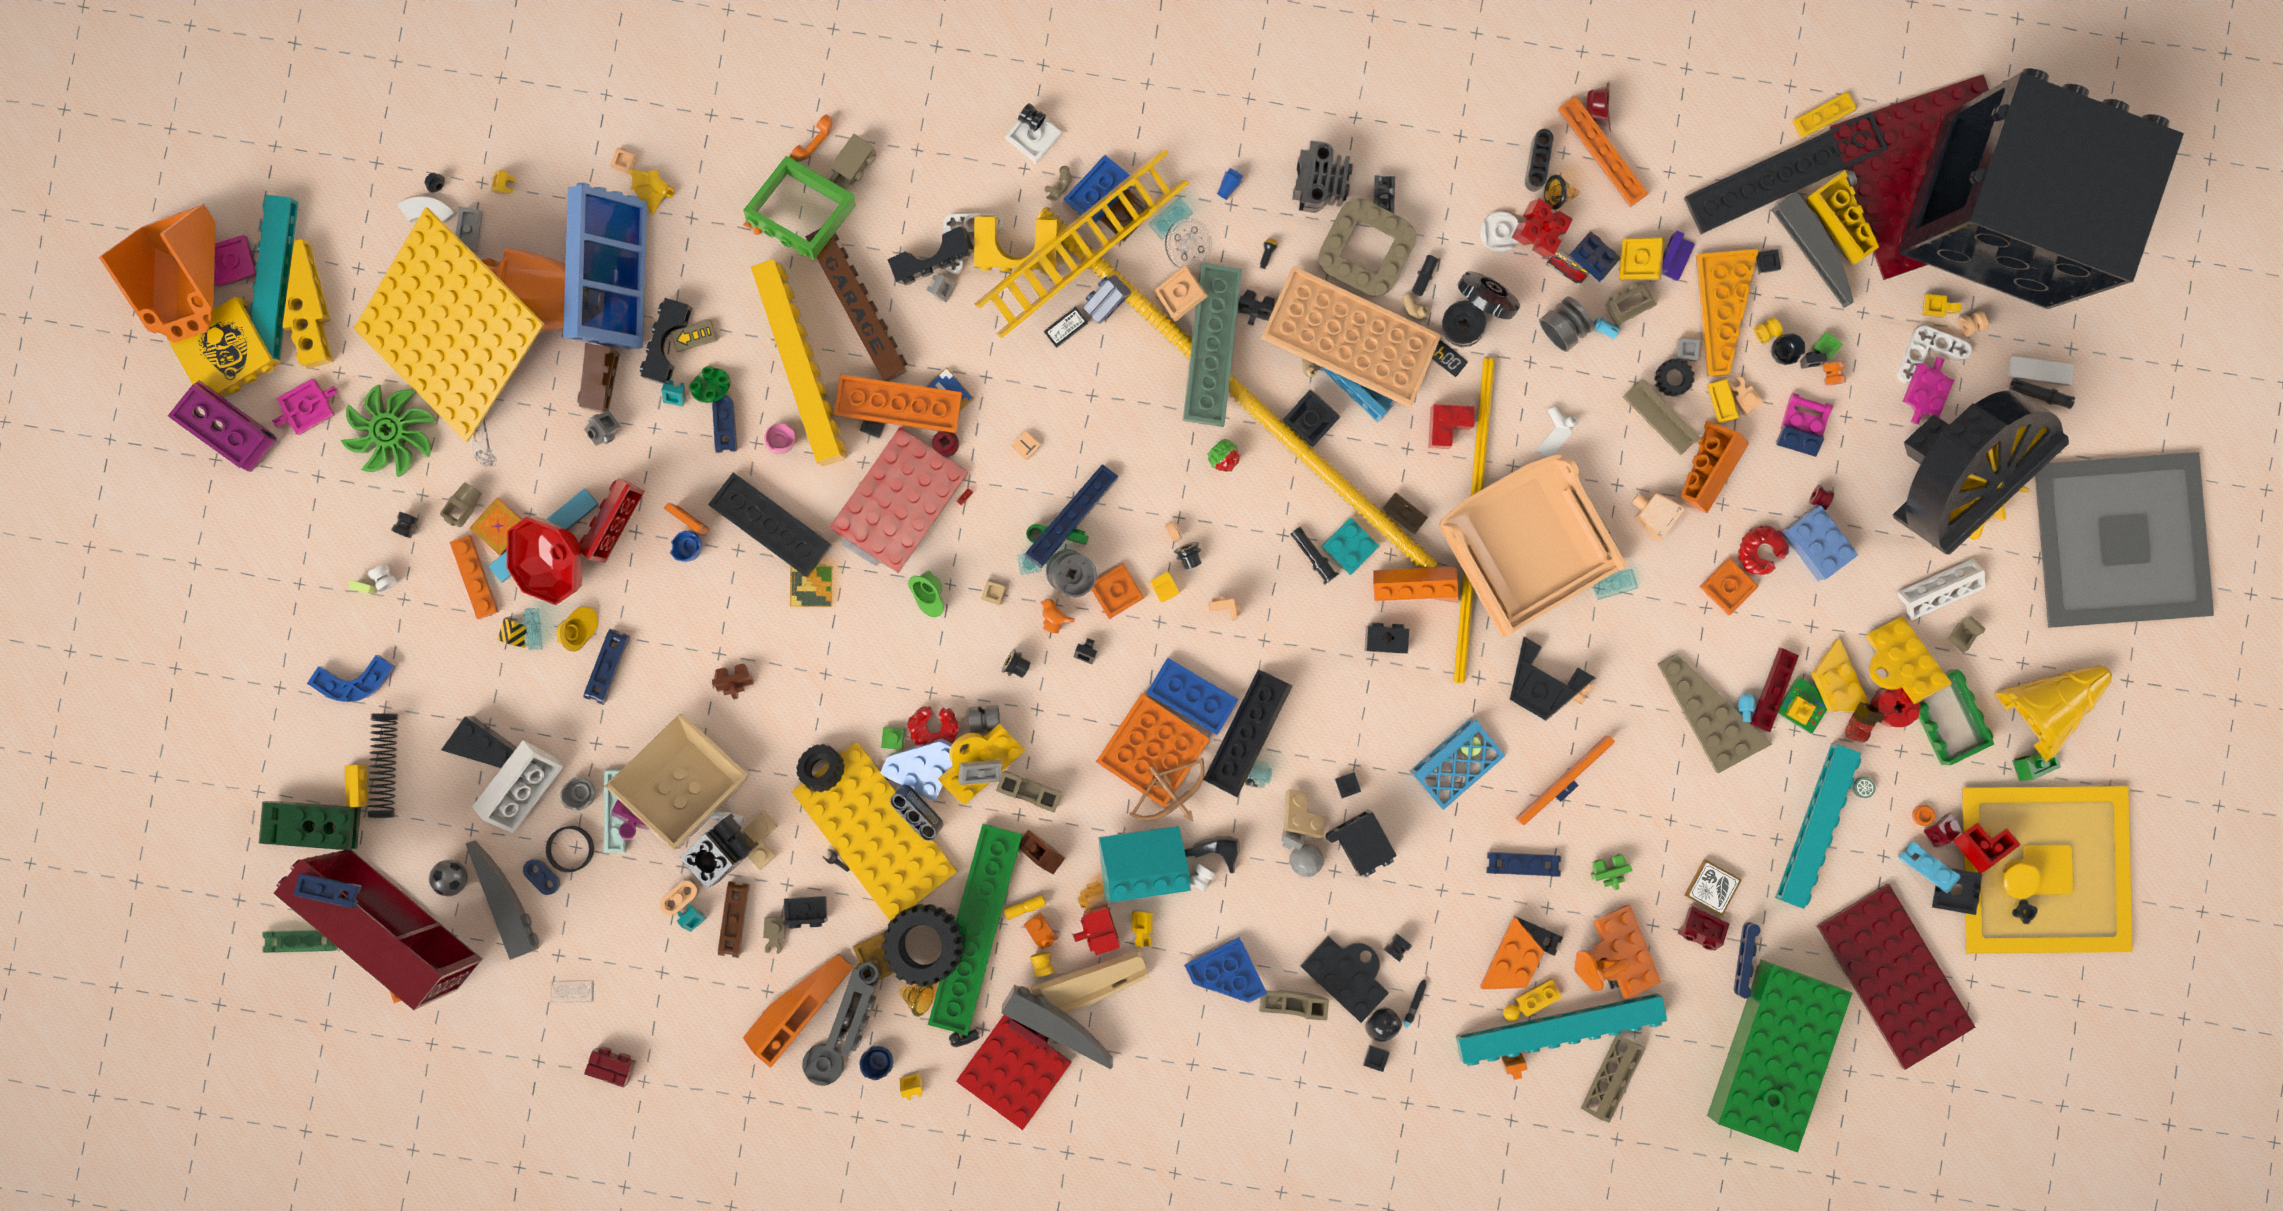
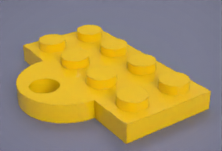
M1903 616L1867 634V640L1877 652L1870 660L1869 674L1872 680L1880 687L1891 690L1903 688L1912 702L1916 704L1951 685L1952 682ZM1882 669L1886 671L1887 677H1880L1877 674V670Z
M1000 723L985 737L978 733L964 734L952 744L949 751V759L952 766L938 780L965 806L989 783L961 785L958 781L960 763L999 759L1002 762V772L1026 750ZM968 744L965 750L960 751L962 745Z

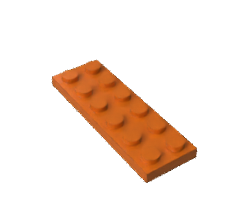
M840 374L834 416L957 434L963 393Z

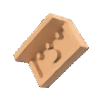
M1225 596L1212 598V602L1208 603L1209 612L1230 609L1231 621L1237 620V616L1240 615L1239 603H1235L1234 599L1225 600Z

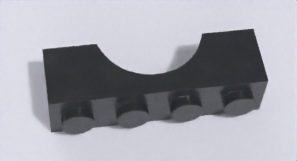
M959 226L942 234L941 247L931 258L919 260L911 253L905 251L887 260L896 282L910 285L916 281L915 278L930 276L934 273L933 270L945 269L950 267L952 262L957 259L962 261L969 258L970 254L974 252V247L966 228Z
M664 298V302L660 303L658 308V314L660 315L658 321L654 322L652 327L653 337L646 346V360L642 361L640 366L641 377L660 384L669 383L675 366L665 356V341L671 334V331L687 327L693 309L691 306L668 298Z

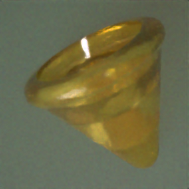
M930 984L926 986H907L900 988L899 994L911 1009L912 1014L920 1017L929 1010L933 1002L934 988Z

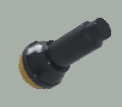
M1272 238L1266 239L1263 243L1264 253L1260 262L1261 269H1266L1271 254L1277 249V242Z

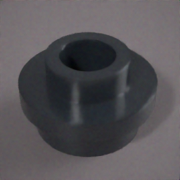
M430 173L424 181L426 189L432 193L440 191L444 187L445 178L441 174Z

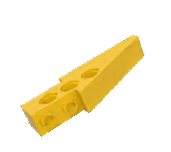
M304 239L295 240L293 245L282 327L293 332L291 333V339L297 347V361L301 366L310 369L333 362L323 323L331 320L311 244ZM302 301V308L298 310L297 305ZM307 321L308 326L303 330L302 325ZM312 340L313 346L308 349L307 345Z

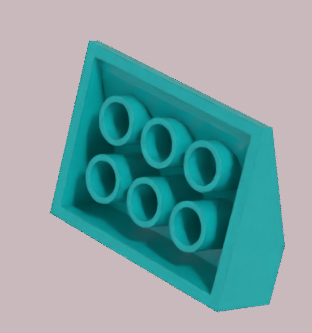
M1179 826L1098 837L1104 899L1110 903L1191 891L1189 868Z

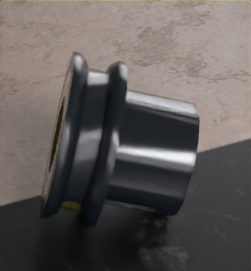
M1192 542L1174 550V553L1177 554L1176 559L1182 560L1185 570L1202 564L1198 554L1201 552V548H1198L1199 542Z
M1013 649L1004 662L1002 673L1007 672L1008 676L1015 674L1023 678L1031 662L1021 657L1022 652L1017 653L1016 649Z

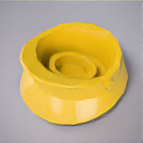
M2017 859L2012 861L2002 873V884L2006 892L2013 898H2028L2034 895L2041 886L2042 876L2040 871L2026 860Z

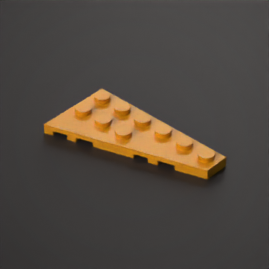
M1759 249L1696 255L1707 377L1730 374L1735 354L1737 337H1739V328L1743 319L1750 290V281L1754 273V264Z

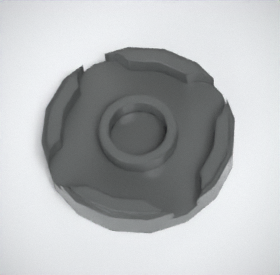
M820 1043L810 1048L802 1062V1069L807 1079L820 1086L834 1083L844 1070V1059L837 1047L833 1051L825 1048L826 1043Z

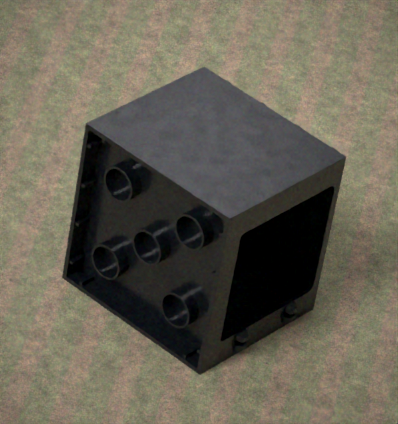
M2033 68L2023 69L2019 74L2002 81L1998 86L1983 92L1982 95L1964 103L1961 107L1944 116L1897 253L2045 309H2051L2132 283L2135 279L2184 133L2169 128L2170 121L2163 116L2146 114L2140 117L2128 112L2130 106L2126 102L2116 99H2105L2100 102L2088 97L2089 90L2084 86L2064 84L2061 87L2047 82L2049 75L2042 70Z

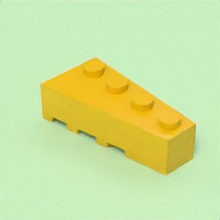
M1844 170L1807 197L1806 200L1809 208L1817 213L1821 224L1850 263L1854 265L1879 248L1869 223L1865 222L1862 215L1864 213L1861 205L1858 206L1854 197L1855 191L1852 186L1850 187L1847 181L1848 175Z

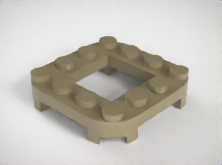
M1361 198L1351 199L1340 209L1320 249V266L1328 276H1332L1368 296H1382L1388 293L1396 283L1414 248L1416 231L1407 220L1368 200ZM1358 220L1394 238L1376 275L1340 257Z

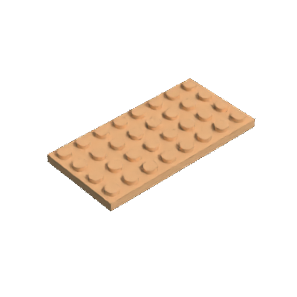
M1292 266L1261 339L1407 407H1411L1441 334Z

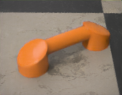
M827 114L822 116L816 125L821 130L805 149L801 145L796 146L789 157L796 162L809 158L830 134L832 127L831 117Z

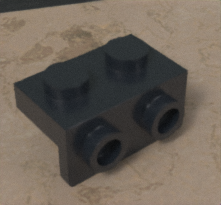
M827 897L785 898V920L783 925H789L791 929L801 928V924H810V927H822V923L828 921Z

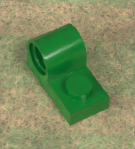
M2040 753L2012 760L2019 781L2034 780L2061 768L2057 754L2048 762L2043 759Z

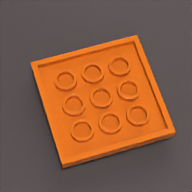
M1141 693L1096 762L1144 794L1155 777L1149 769L1151 765L1160 773L1194 762L1210 739ZM1192 766L1166 774L1171 781L1169 786L1174 793ZM1155 783L1147 794V797L1164 808L1171 799L1165 789H1159Z

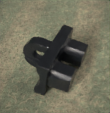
M1375 175L1373 203L1393 214L1395 207V176ZM1388 194V198H1380V196Z
M1246 290L1239 299L1237 311L1250 315L1249 325H1254L1256 317L1268 321L1274 309V298L1266 296L1263 302L1255 300L1257 294L1254 291Z

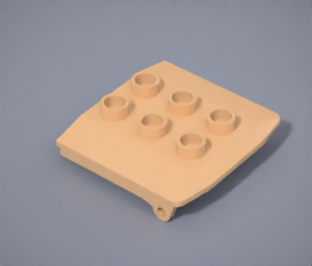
M1555 454L1529 463L1468 497L1444 516L1439 523L1441 532L1502 638L1513 634L1524 625L1613 573L1627 567L1626 562L1579 481L1577 464L1570 458H1564L1561 455Z

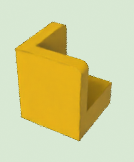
M1169 572L1150 580L1161 603L1180 594Z

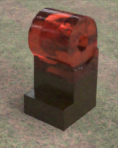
M1860 702L1845 729L1846 737L1850 740L1865 743L1870 738L1877 722L1881 723L1885 715L1879 712L1875 705Z

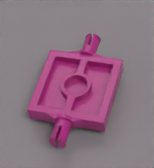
M1936 357L1933 368L1925 364H1917L1902 401L1910 405L1915 411L1910 421L1911 423L1919 425L1923 414L1929 416L1934 414L1940 417L1954 382L1953 379L1941 372L1945 359Z
M310 379L276 398L281 406L282 415L273 419L272 422L277 428L288 422L297 435H301L335 416L328 399L339 392L335 386L322 391L317 381Z

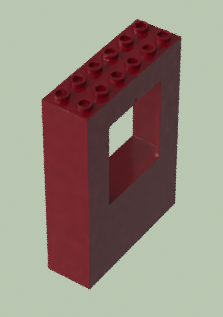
M340 850L297 860L290 869L292 871L287 877L284 876L277 883L276 886L278 888L273 893L413 1011L456 992L483 960L352 850ZM299 873L361 885V891L357 894L356 898L358 901L357 908H349L295 896L294 892ZM343 890L342 898H347L348 891Z

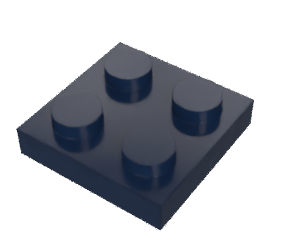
M1591 231L1570 253V256L1599 282L1606 277L1621 259L1613 249H1610Z

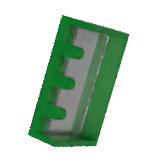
M1951 669L1945 672L1952 682L1949 687L1920 701L1919 720L1941 765H1953L1994 745L1993 734L1986 727L1983 721L1984 715L1977 708L1974 702L1975 696L1968 689L1965 683L1966 677L1959 669Z

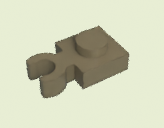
M764 917L763 938L769 939L765 946L766 953L770 952L771 945L777 947V954L781 953L782 945L779 939H785L786 925H783L785 918Z

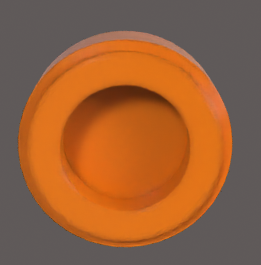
M1919 805L1913 810L1912 818L1918 825L1929 826L1935 820V812L1929 806Z

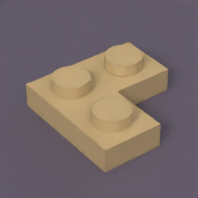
M1293 789L1286 790L1284 830L1316 838L1324 837L1325 817L1307 813L1308 793Z
M762 812L741 831V833L745 832L754 843L757 841L759 844L747 856L759 870H762L776 857L763 840L778 826L765 812Z

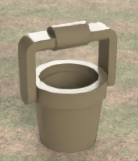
M464 482L453 496H450L440 515L451 526L463 527L474 512V508L482 493ZM454 506L463 510L458 520L449 515Z

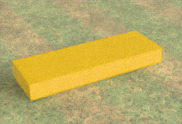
M1847 91L1794 119L1792 123L1801 139L1856 111L1857 107Z

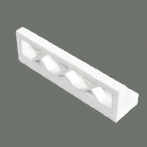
M1971 559L1898 591V597L1906 605L1907 617L1912 621L1986 588L1985 572L1974 559ZM1978 579V583L1970 587L1971 583ZM1959 588V590L1955 594L1951 595L1954 589ZM1941 596L1937 602L1932 603L1936 597ZM1922 604L1918 610L1914 611V607Z

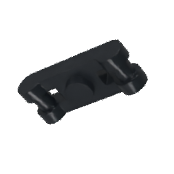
M1515 916L1521 925L1532 935L1533 939L1539 943L1544 952L1553 956L1556 955L1558 951L1556 948L1558 943H1561L1562 936ZM1545 937L1551 938L1548 946L1543 944Z

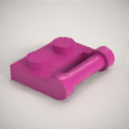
M1792 393L1789 397L1780 429L1786 424L1823 436L1833 405L1828 403L1821 404L1799 397V394ZM1797 404L1819 411L1821 415L1817 417L1794 409Z

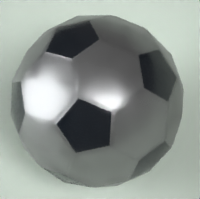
M440 861L430 871L429 884L438 895H457L467 884V871L458 861Z

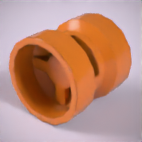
M1844 362L1823 364V371L1826 373L1825 385L1846 383V376L1843 375Z

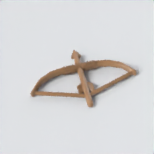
M1200 758L1198 761L1160 773L1151 765L1149 769L1155 777L1129 815L1141 820L1152 821L1171 814L1178 807L1185 814L1183 815L1184 818L1193 821L1192 811H1188L1183 804L1195 794L1203 782L1204 759ZM1200 763L1201 772L1197 782L1190 790L1177 797L1169 786L1171 781L1166 774ZM1154 783L1159 789H1165L1174 800L1163 811L1155 815L1141 816L1135 814Z

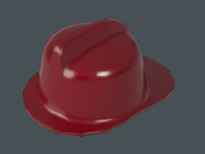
M1608 82L1607 87L1588 92L1586 106L1588 113L1593 118L1609 122L1611 132L1609 116L1610 83Z

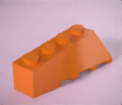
M1706 421L1704 436L1701 437L1698 443L1700 447L1697 455H1694L1692 461L1694 465L1692 471L1688 473L1681 494V498L1691 508L1704 513L1709 512L1749 445L1748 441L1739 432Z
M1457 566L1373 570L1374 601L1434 599L1458 603Z

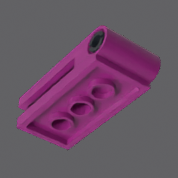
M200 380L192 384L168 414V417L234 465L248 472H252L277 441L273 433ZM198 407L204 410L205 415L199 412ZM216 420L222 423L223 428L217 425Z

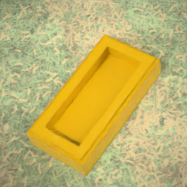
M1728 378L1708 384L1707 387L1718 423L1721 424L1740 418Z

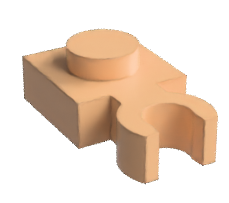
M1739 376L1736 378L1739 386L1735 387L1732 383H1730L1732 392L1737 394L1734 397L1735 403L1746 415L1763 403V401L1752 386L1745 388V381Z

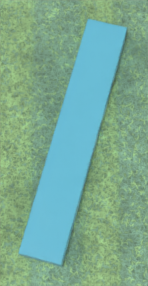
M584 488L546 520L569 530L599 504L588 490ZM507 551L488 566L501 582H505L511 577L506 568Z

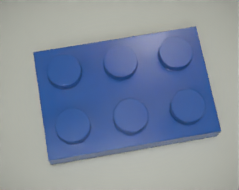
M1104 155L1063 200L1078 214L1082 215L1130 175ZM1118 196L1107 204L1109 209L1119 199ZM1100 209L1091 217L1095 224L1105 212Z

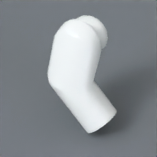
M1557 406L1548 410L1550 417L1558 428L1570 430L1577 425L1576 417L1562 416Z

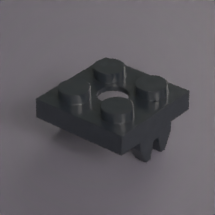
M1950 868L1960 875L1961 878L1956 884L1963 887V893L1960 896H1954L1950 891L1946 893L1935 885L1932 908L1976 915L1982 874Z

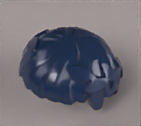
M882 1046L868 1048L860 1058V1072L865 1078L872 1080L886 1077L893 1068L894 1060L892 1053Z

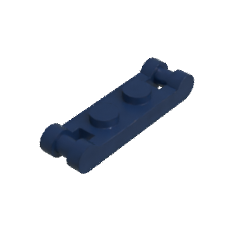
M613 629L608 630L583 698L597 700V703L601 705L605 704L622 655L630 640L629 635H620ZM613 641L618 642L617 648L611 646ZM595 686L601 687L600 693L594 691Z
M1487 852L1489 866L1486 867V873L1561 877V870H1559L1560 855ZM1497 859H1502V867H1497ZM1545 861L1551 862V869H1545Z
M1746 922L1742 926L1734 982V993L1744 999L1749 998L1752 994L1749 988V980L1754 972L1752 959L1757 951L1755 938L1761 932L1760 927L1751 922Z

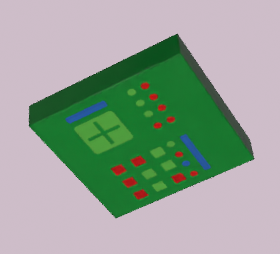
M1796 677L1782 700L1778 714L1808 733L1813 734L1827 708L1819 690L1800 677ZM1796 696L1816 706L1806 725L1786 715Z

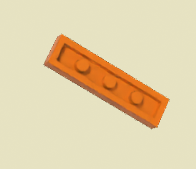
M468 535L449 542L476 618L482 619L499 613L472 536Z

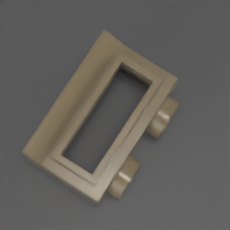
M1636 283L1627 288V293L1621 295L1619 292L1609 297L1610 302L1605 306L1616 326L1657 305L1646 284L1640 286ZM1641 292L1645 301L1621 313L1617 303Z

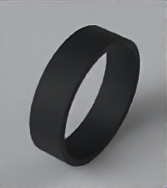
M567 826L556 830L551 834L546 843V856L549 863L555 869L562 872H574L584 868L591 861L594 854V843L587 831L577 826ZM565 829H573L580 832L586 838L589 846L587 859L576 869H567L560 866L552 856L551 846L553 839L559 832Z

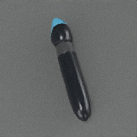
M1422 980L1417 987L1409 1011L1404 1019L1406 1028L1415 1019V1014L1426 989V980Z

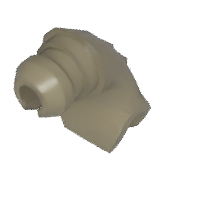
M1060 167L1059 182L1056 186L1045 187V192H1050L1046 199L1057 201L1066 191L1072 180L1069 167Z

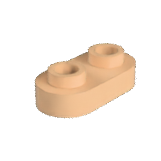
M691 880L679 883L662 898L660 902L661 910L667 915L678 913L697 896V884ZM686 887L691 888L690 894L685 892ZM670 900L675 901V907L669 905Z

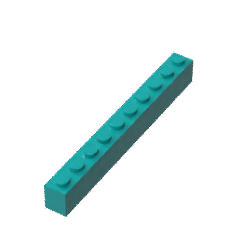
M1656 993L1456 1036V1041L1463 1064L1474 1066L1479 1064L1481 1060L1487 1059L1488 1062L1499 1060L1500 1056L1516 1057L1520 1055V1052L1524 1051L1535 1053L1539 1052L1540 1048L1547 1046L1549 1049H1554L1566 1042L1568 1044H1577L1581 1042L1580 1039L1589 1038V1040L1600 1039L1601 1035L1604 1034L1615 1036L1621 1034L1623 1030L1639 1031L1642 1029V1026L1647 1025L1658 1027L1662 1025V1022L1667 1021L1663 998Z

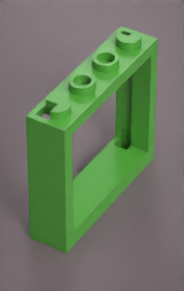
M785 156L744 208L743 212L746 221L751 223V227H758L768 237H775L784 246L796 249L801 256L806 255L815 260L854 209L856 202L854 194ZM787 174L839 204L811 242L758 213Z

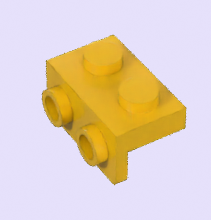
M367 764L345 765L346 806H367Z

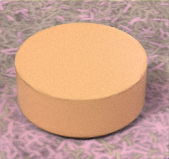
M1172 521L1167 523L1165 527L1173 541L1181 540L1182 537Z

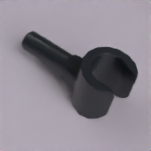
M827 849L832 853L829 859L822 856L827 863H834L846 872L850 870L847 865L838 859L837 854L833 850Z

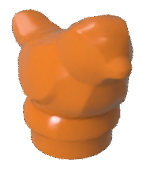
M1048 598L1040 602L1044 608V630L1058 634L1059 630L1062 629L1061 624L1075 621L1074 618L1067 617L1056 606L1053 599Z

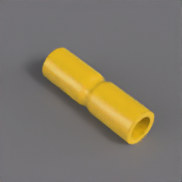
M1043 894L1004 908V913L1007 920L1047 905Z

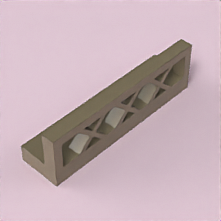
M1643 379L1637 382L1623 396L1679 455H1682L1692 444L1697 443L1701 439Z
M1616 1035L1581 1109L1602 1121L1610 1123L1646 1048L1621 1035ZM1620 1041L1628 1044L1625 1053L1619 1055L1617 1047ZM1616 1060L1618 1068L1616 1072L1610 1073L1608 1066L1610 1062ZM1607 1079L1609 1086L1606 1091L1601 1092L1599 1084L1602 1080ZM1598 1098L1600 1104L1597 1111L1589 1108L1592 1099Z

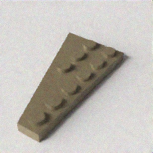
M1674 655L1657 664L1716 773H1720L1772 745L1765 736L1754 726L1750 725V722H1743V716L1678 655Z

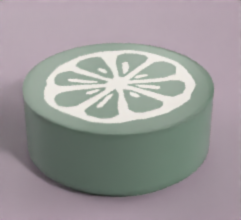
M1865 777L1856 779L1852 787L1854 794L1860 798L1871 797L1876 789L1874 782Z

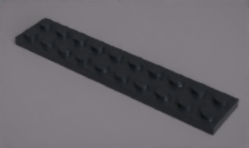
M1871 112L1843 124L1851 126L1858 123L1861 119L1868 118L1881 148L1846 164L1843 163L1841 156L1846 155V152L1840 153L1837 144L1844 142L1848 146L1850 143L1845 139L1835 140L1833 134L1839 131L1841 127L1839 126L1684 197L1700 234L1711 231L1887 150L1888 147ZM1857 131L1852 136V143L1858 148H1862L1865 144L1859 145L1856 143V134H1863L1866 140L1869 136L1865 131Z

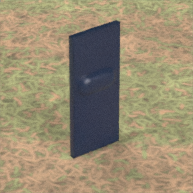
M1575 781L1571 782L1556 798L1560 802L1563 801L1579 785Z

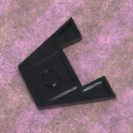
M1523 637L1510 700L1547 721L1591 684L1596 677L1577 667L1568 684L1562 683L1532 665L1542 646Z

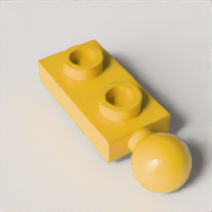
M1548 979L1516 997L1515 1000L1518 1005H1507L1503 1010V1015L1508 1021L1517 1020L1521 1012L1527 1018L1561 999L1562 996L1554 981Z

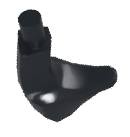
M1216 836L1195 843L1193 848L1184 850L1186 857L1195 856V858H1198L1208 853L1220 854L1228 866L1229 873L1232 874L1235 873L1236 860L1240 852L1239 839L1231 836Z

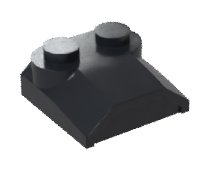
M1310 389L1284 417L1283 421L1302 436L1310 446L1314 447L1341 416Z

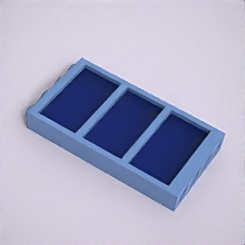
M577 183V186L568 187L563 338L628 350L643 348L647 201L639 200V197L635 195L624 196L619 191L608 192L604 187L592 188L588 183Z

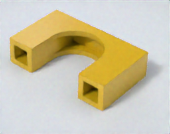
M976 215L974 218V266L986 271L992 270V267L1000 268V271L1006 272L1012 271V268H1018L1059 234V218H1037L1036 242L1033 251L1025 257H1013L1004 252L999 244L998 215ZM1054 247L1046 254V257L1054 268L1057 269L1059 253ZM1039 261L1030 267L1031 271L1032 269L1040 270V273H1047Z

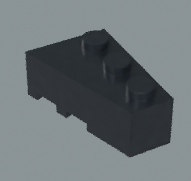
M465 716L441 750L502 768L517 747L474 716Z

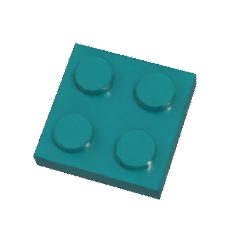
M1350 517L1321 547L1349 575H1352L1379 545Z

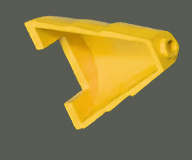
M2098 665L2063 672L2058 676L2034 680L2031 683L2004 688L1994 695L2007 711L2013 707L2016 708L2040 740L2033 746L2043 759L2048 762L2056 756L2069 736L2075 732L2086 714L2095 707L2112 682V673L2107 667Z

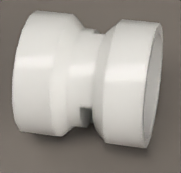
M387 564L375 567L368 573L369 577L375 581V587L378 592L385 591L397 583L395 577L389 573L390 568Z
M1198 863L1195 868L1196 874L1190 877V884L1206 892L1209 887V880H1212L1216 873Z

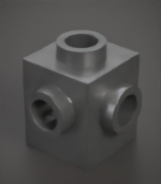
M608 410L602 414L592 416L584 430L597 446L602 443L608 444L615 439L614 435L621 426Z

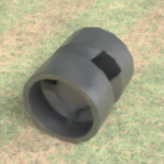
M998 705L986 706L985 709H982L981 706L969 707L971 733H983L984 729L990 732L1000 723Z

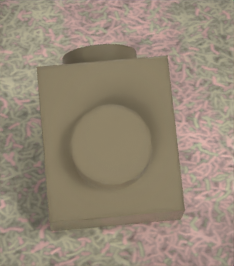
M1969 616L1957 623L1948 640L1964 653L1969 650L1976 637L1984 633L1986 629L1972 616Z

